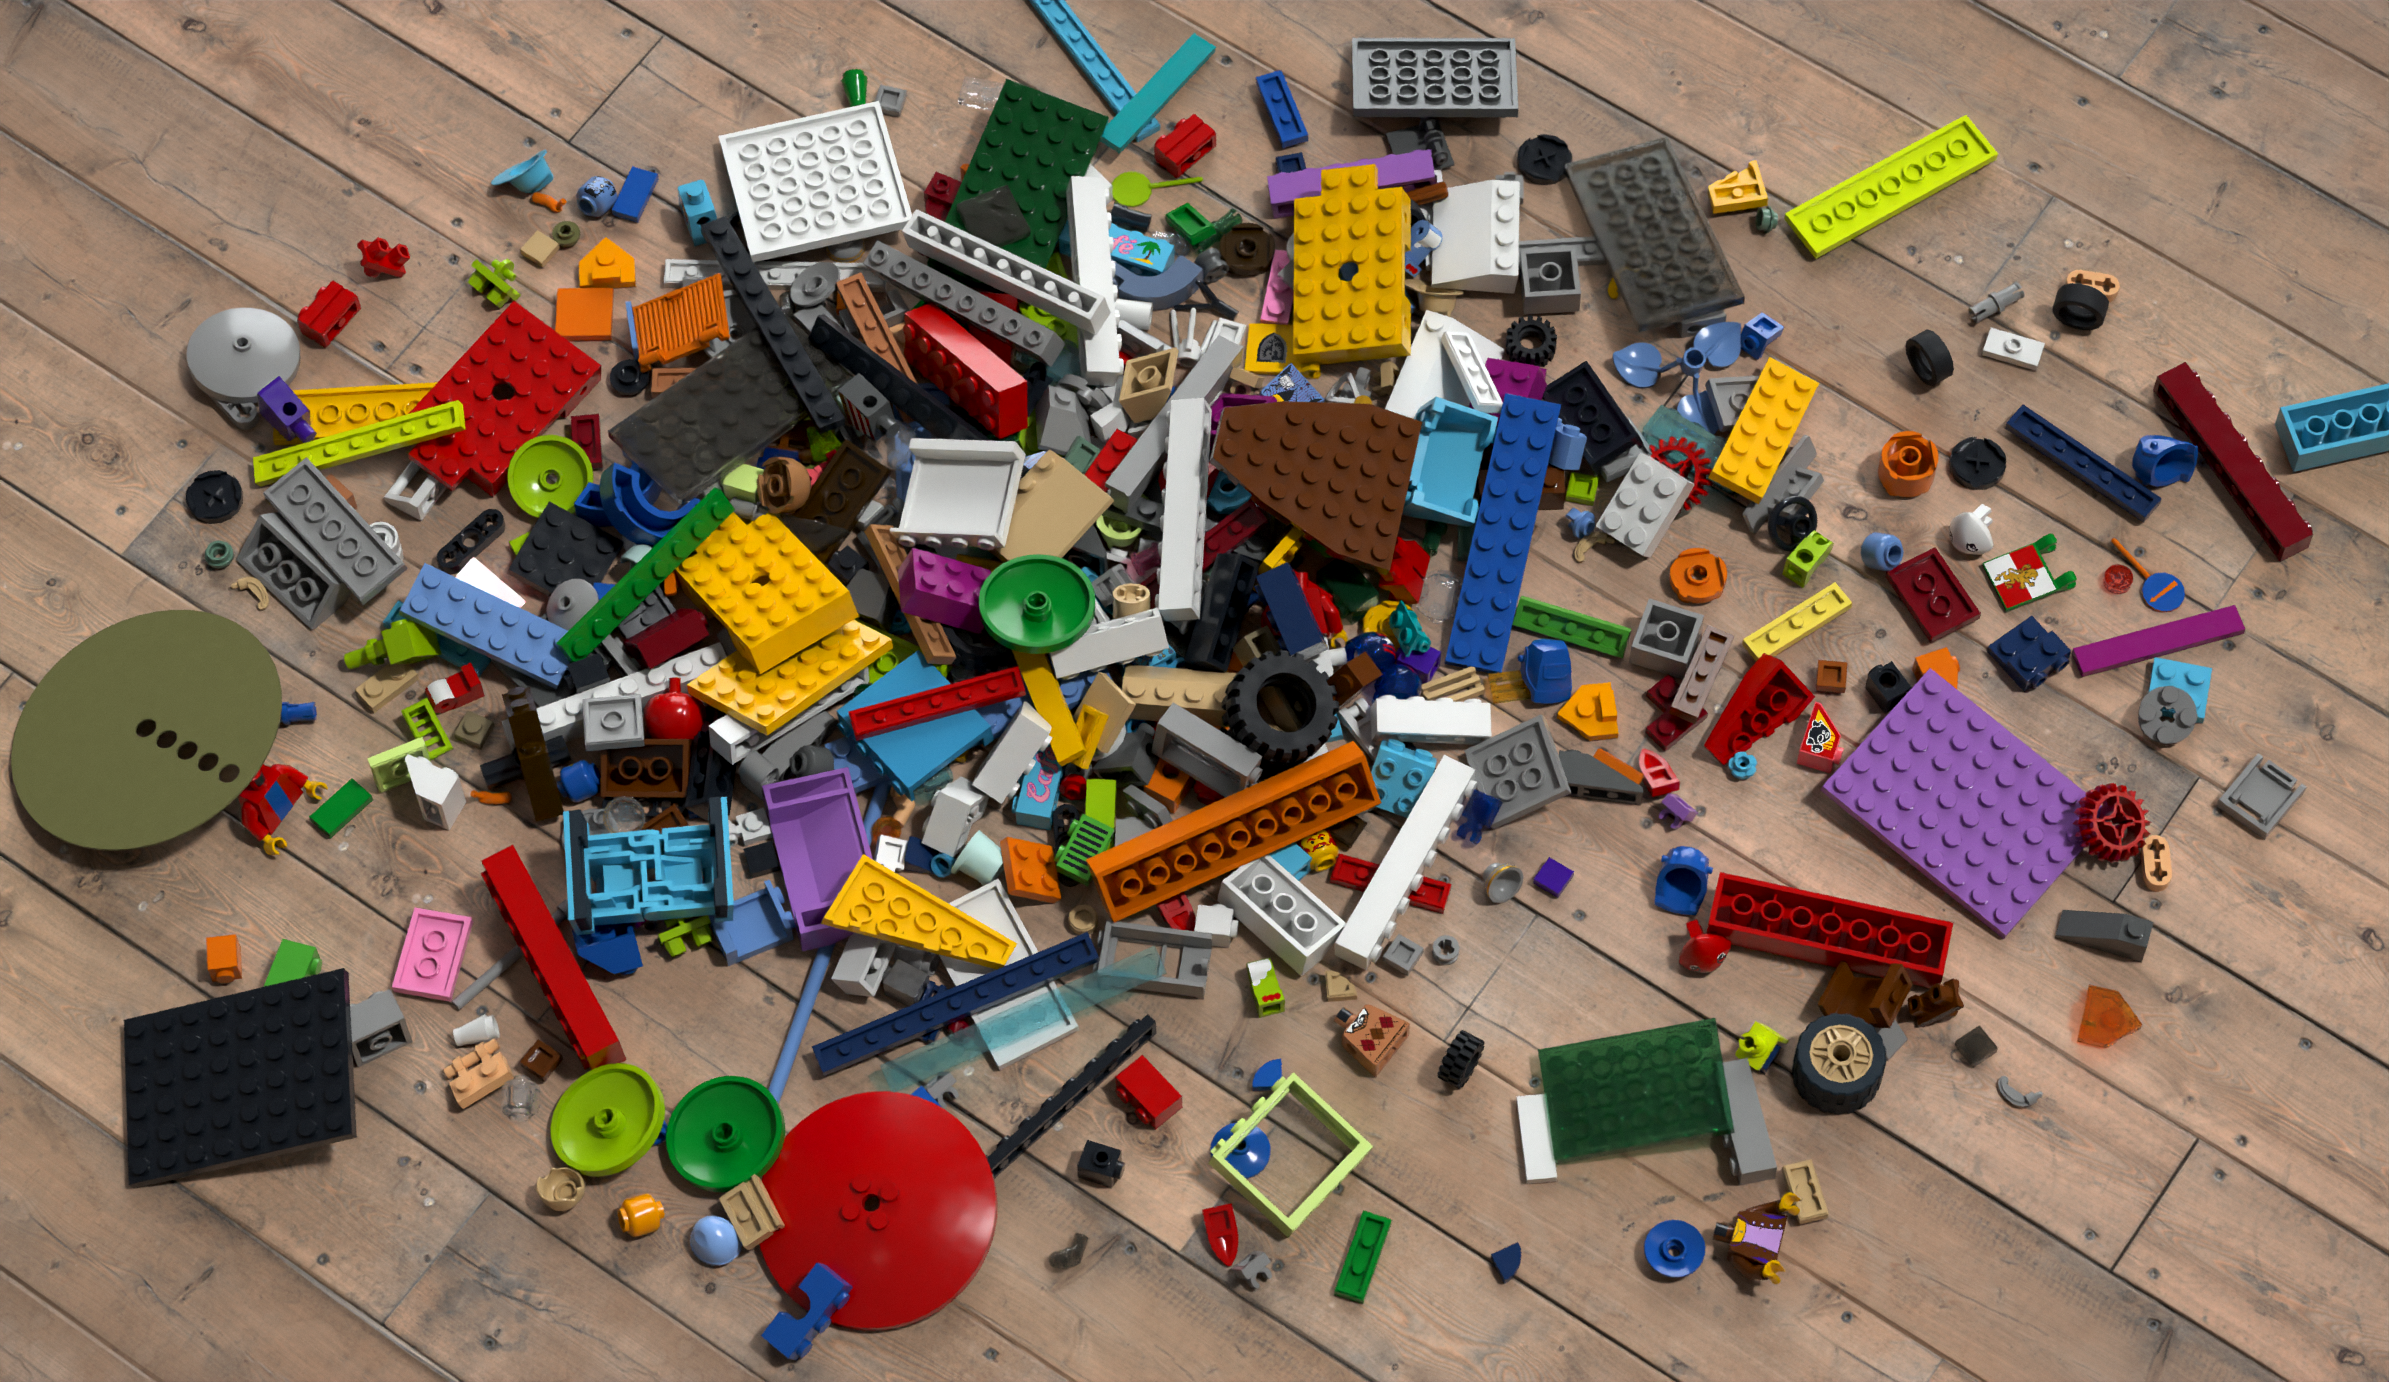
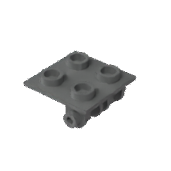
M1434 117L1420 118L1419 125L1386 133L1394 155L1411 153L1415 150L1431 149L1434 170L1455 166L1439 121H1435Z

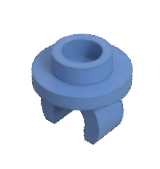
M1572 508L1565 515L1566 518L1571 520L1568 527L1572 529L1573 535L1581 539L1593 532L1595 528V516L1589 511L1581 513L1579 510Z

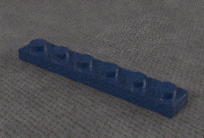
M2024 404L2006 423V430L2144 523L2160 505L2161 497Z

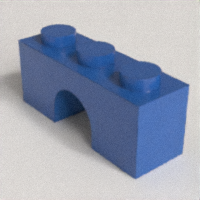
M817 1262L799 1285V1288L810 1299L808 1314L804 1318L796 1320L789 1313L779 1311L761 1335L788 1359L798 1360L799 1357H805L813 1346L811 1342L816 1335L823 1333L829 1327L832 1321L830 1317L835 1310L841 1309L850 1298L848 1293L853 1287L825 1264Z

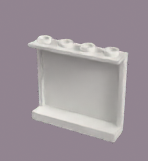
M911 438L909 449L915 455V460L899 528H890V533L899 540L898 542L901 545L907 547H914L915 544H924L933 548H940L941 545L953 546L958 549H966L968 546L979 547L984 550H993L994 547L1005 548L1026 455L1015 441Z

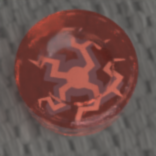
M2120 564L2110 566L2103 578L2105 588L2114 594L2126 593L2131 588L2133 582L2131 570Z

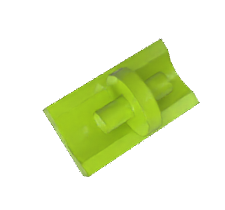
M477 259L471 264L476 270L471 275L468 283L482 293L492 282L495 286L486 298L499 308L510 298L517 301L521 296L504 281L508 279L512 282L516 279V274L513 273L514 263L510 259H505L502 262H499L497 259L493 260L491 266L495 268L494 273Z
M708 915L685 923L684 920L692 917L664 920L666 927L677 924L678 927L658 934L657 939L660 946L664 945L669 955L674 958L687 951L681 937L692 934L697 947L712 942L709 929L711 921Z

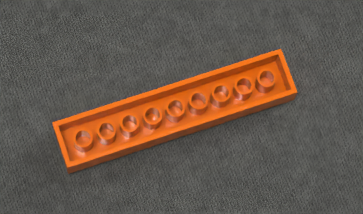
M1352 741L1086 859L1102 905L1115 923L1381 804V800L1365 754Z

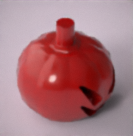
M669 678V692L657 694L650 698L643 711L645 730L652 739H694L696 734L702 730V725L707 720L706 709L702 701L690 694L681 692V678Z

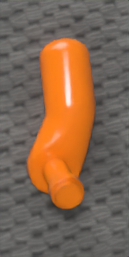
M538 192L532 195L534 203L545 205L553 212L562 211V206L566 204L565 199H560L557 202L550 195Z
M473 790L470 793L471 797L478 798L479 802L499 805L509 803L512 800L511 793L507 791L490 793Z

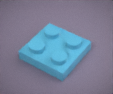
M2155 657L2148 692L2164 686H2174L2184 690L2191 696L2196 705L2198 717L2196 723L2203 724L2212 668ZM2163 707L2160 710L2162 716L2173 718L2172 715L2175 713L2172 708L2167 710Z

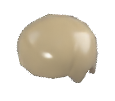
M569 1167L551 1168L545 1178L539 1177L537 1179L536 1192L543 1203L555 1211H567L576 1206L584 1197L586 1190L585 1181L580 1173Z

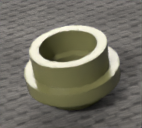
M560 222L553 228V239L561 247H573L580 238V229L574 222Z

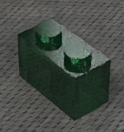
M1336 558L1316 572V585L1333 596V603L1339 610L1340 617L1342 619L1346 618L1351 625L1365 617L1371 607L1379 605V592L1352 563Z

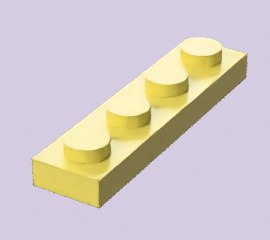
M1834 582L1744 638L1742 645L1755 661L1763 653L1774 657L1851 609L1852 602Z

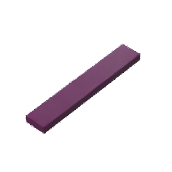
M2232 605L2073 648L2072 655L2081 677L2241 635L2245 632V626L2236 606Z

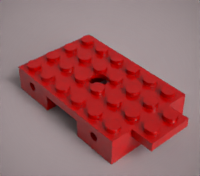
M513 301L408 413L459 400L463 404L466 430L420 442L408 453V458L452 492L466 477L490 496L494 497L508 482L509 465L516 451L527 441L541 436L560 415L565 419L601 381V365L527 309ZM499 384H508L513 387L515 394L510 400L503 399L499 401L492 394L494 387Z

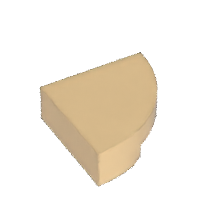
M1325 971L1327 1002L1357 1000L1356 988L1352 982L1341 976L1338 972Z

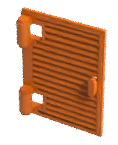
M720 273L632 307L639 349L638 362L641 372L651 370L652 363L659 361L665 365L710 347L709 341L718 338L723 342L730 338Z

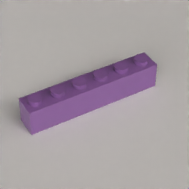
M1431 149L1415 150L1411 153L1399 155L1389 154L1381 158L1360 159L1351 163H1335L1327 167L1306 168L1302 171L1281 172L1273 176H1267L1274 219L1294 216V199L1321 196V170L1375 164L1378 168V189L1402 187L1405 192L1435 184L1436 179Z

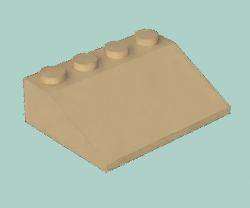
M1049 449L1030 471L1020 479L1005 548L994 547L993 550L988 551L1004 563L1017 557L1034 554L1062 558L1114 500L1068 461Z

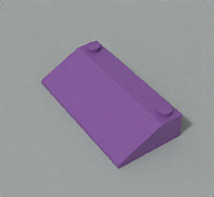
M845 767L763 785L764 804L802 951L829 946L855 934L854 932L821 924L862 855L864 854L873 859L849 768Z

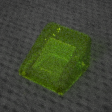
M808 427L807 429L814 461H826L825 454L834 449L838 451L842 445L831 430L819 435L815 427Z

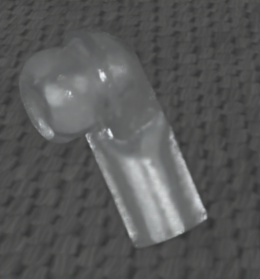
M1152 233L1153 239H1163L1174 245V254L1177 257L1188 254L1189 244L1179 233Z

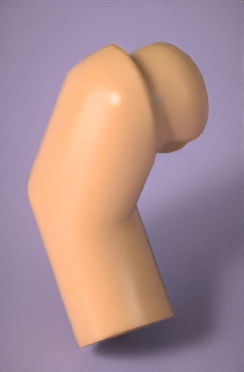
M892 786L890 794L893 797L897 810L891 822L895 826L903 828L915 808V801L911 802L905 794L900 796Z

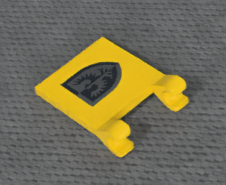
M1249 323L1245 370L1254 374L1278 375L1286 366L1292 363L1304 377L1309 379L1320 378L1321 369L1319 362L1311 361L1300 364L1293 355V325Z

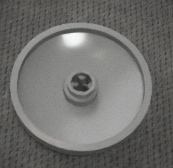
M234 308L209 317L196 328L187 346L188 369L196 385L209 396L228 403H257V392L278 376L289 386L297 375L300 366V345L290 325L279 316L256 308Z

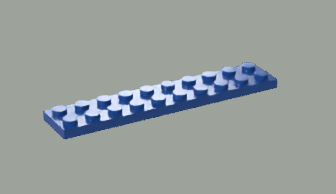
M1505 393L1445 658V664L1462 668L1472 666L1475 667L1476 671L1502 675L1561 404Z

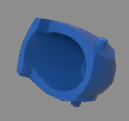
M2145 435L2139 440L2132 458V468L2136 472L2135 476L2142 480L2143 485L2150 484L2156 487L2167 486L2180 480L2188 482L2197 464L2198 447L2189 442L2179 441L2171 437Z
M1538 639L1532 641L1529 646L1524 648L1523 655L1518 656V661L1521 662L1520 672L1522 679L1531 692V700L1535 703H1558L1569 700L1572 691V670L1567 645L1562 640Z
M1680 846L1672 848L1668 851L1667 855H1662L1661 862L1663 864L1656 882L1655 905L1677 914L1696 915L1706 895L1708 874H1712L1713 867H1709V858L1693 847Z

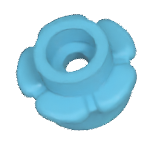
M1738 752L1729 759L1728 767L1732 775L1737 779H1748L1756 772L1755 766L1757 761L1753 755H1747L1746 752Z

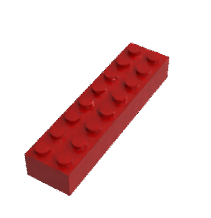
M514 845L483 859L481 862L485 871L480 874L491 897L495 900L505 923L508 924L518 947L521 948L529 968L534 972L543 994L547 996L551 1004L550 1006L556 1018L560 1021L570 1044L573 1045L584 1070L588 1068L593 1070L603 1065L621 1063L627 1060L618 1037Z
M1720 872L1707 933L1723 936L1731 941V945L1837 968L1840 961H1846L1851 971L1881 978L1885 977L1892 963L1902 964L1913 985L1930 988L1942 982L1954 923Z

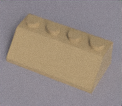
M1127 664L1123 676L1122 691L1136 704L1128 719L1159 721L1174 702L1212 726L1229 727V725H1223L1222 715L1226 710L1221 708L1222 700L1227 695L1225 691L1228 684L1237 673Z

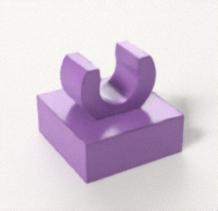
M1668 793L1662 801L1668 808L1660 812L1659 818L1665 820L1672 813L1675 816V821L1670 827L1678 829L1683 821L1692 822L1698 812L1677 794Z

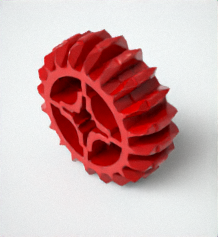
M1670 436L1668 445L1664 439L1658 440L1659 449L1654 445L1649 446V450L1652 453L1650 457L1669 469L1680 471L1679 475L1687 480L1689 472L1693 469L1692 465H1694L1695 486L1682 505L1686 511L1692 510L1690 501L1700 505L1701 500L1698 495H1708V492L1703 489L1704 485L1712 486L1713 482L1706 480V475H1710L1712 469H1705V466L1709 465L1711 460L1710 458L1701 459L1706 451L1702 448L1696 450L1697 443L1694 441L1687 445V438L1681 437L1677 444L1676 437ZM1673 452H1683L1688 458L1685 461L1681 460L1674 464L1665 456Z
M2116 783L2102 784L2085 793L2086 797L2078 801L2081 808H2077L2074 813L2079 819L2075 820L2073 824L2079 826L2080 831L2075 836H2082L2081 847L2089 846L2088 855H2097L2100 861L2108 860L2110 863H2115L2119 860L2122 862L2132 856H2136L2139 853V848H2143L2146 845L2143 838L2148 837L2150 833L2145 827L2149 826L2152 822L2145 820L2144 815L2149 810H2142L2143 799L2135 800L2136 791H2127L2126 786H2117ZM2103 803V807L2100 808V815L2097 818L2098 809L2100 805ZM2127 828L2126 837L2122 842L2121 839L2124 838V831Z

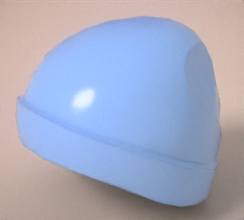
M719 1216L701 1218L694 1225L690 1236V1246L693 1253L698 1259L709 1265L722 1266L730 1263L739 1255L742 1249V1242L732 1223Z

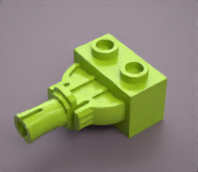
M401 619L390 623V629L381 631L382 640L378 641L376 638L367 640V644L363 648L346 653L344 661L349 669H354L369 663L373 665L384 664V659L388 657L391 665L418 663L442 655L434 631L411 620Z

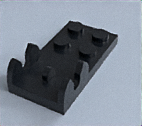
M1587 360L1546 386L1542 397L1547 402L1561 404L1559 418L1562 419V424L1580 428V433L1587 437L1582 458H1585L1595 476L1601 474L1599 467L1634 445L1638 449L1644 447L1639 434Z

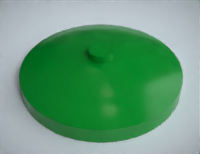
M1025 555L1003 563L986 578L979 595L980 618L989 635L1009 649L1030 654L1058 651L1078 641L1091 626L1096 609L1094 588L1087 575L1073 563L1051 555Z
M742 1076L713 1078L693 1088L675 1107L666 1132L668 1155L679 1174L690 1184L706 1191L729 1192L742 1182L746 1183L751 1180V1176L754 1174L761 1178L772 1167L783 1147L785 1119L780 1105L762 1084Z

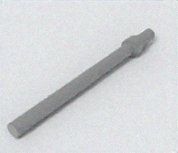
M566 899L556 907L557 911L551 915L557 926L563 920H569L568 900ZM516 945L452 1000L453 1005L458 1010L463 1008L524 955L521 948Z

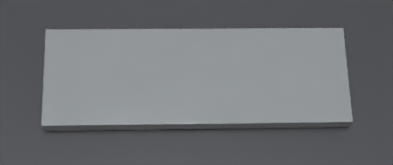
M307 457L262 493L363 605L408 569L405 563Z

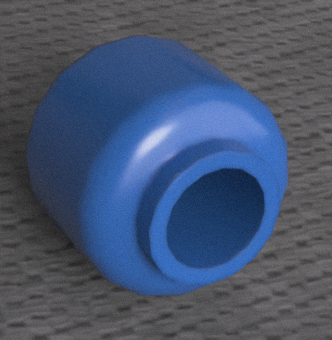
M580 760L564 767L560 771V781L557 782V786L564 798L568 796L573 802L578 803L599 792L601 774L594 763L590 764L586 760Z

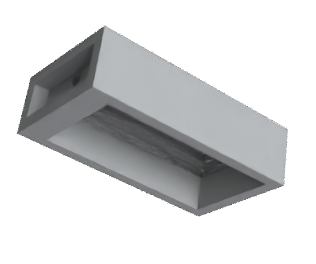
M1174 702L1157 723L1151 750L1156 756L1224 797L1257 784L1256 782L1261 776L1263 769L1260 768L1262 756Z

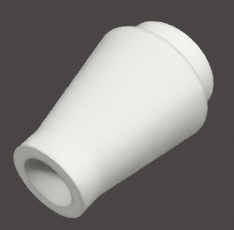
M484 1014L459 1028L453 1029L457 1046L479 1044L481 1042L487 1043L493 1038L497 1039L500 1037L494 1015L486 1016Z

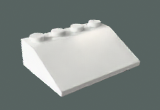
M1487 180L1448 188V197L1433 201V226L1441 231L1443 239L1439 247L1432 251L1431 288L1514 294L1518 280L1520 182Z

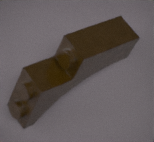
M530 687L510 689L507 693L502 694L536 822L563 815V806Z

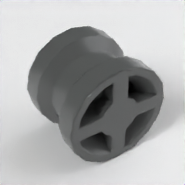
M1216 248L1205 250L1194 261V264L1203 269L1204 280L1207 283L1220 280L1229 271V266L1220 259L1221 254Z

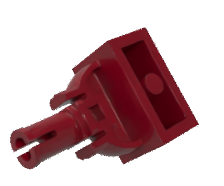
M935 172L924 191L925 213L945 222L962 182Z

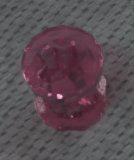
M1156 541L1151 543V547L1141 552L1130 553L1131 562L1140 577L1145 575V571L1159 564L1161 565L1158 551L1159 544Z

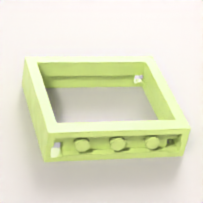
M1294 1072L1287 1079L1282 1076L1271 1087L1274 1093L1267 1100L1261 1097L1250 1109L1253 1115L1247 1121L1242 1117L1232 1127L1230 1131L1233 1135L1227 1141L1222 1138L1210 1151L1213 1156L1208 1163L1288 1238L1367 1156L1373 1147ZM1288 1093L1292 1094L1352 1150L1289 1218L1225 1160Z

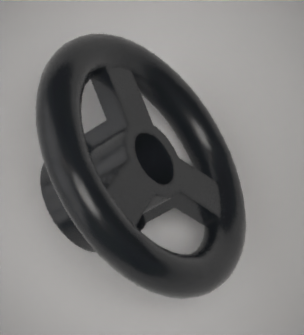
M1793 495L1780 500L1774 506L1768 519V534L1776 547L1784 551H1794L1805 537L1807 538L1812 531H1816L1818 518L1814 505L1805 497ZM1791 504L1801 505L1794 515H1789L1788 517L1779 516L1785 507ZM1776 524L1785 526V529L1789 531L1791 543L1780 539L1777 534Z

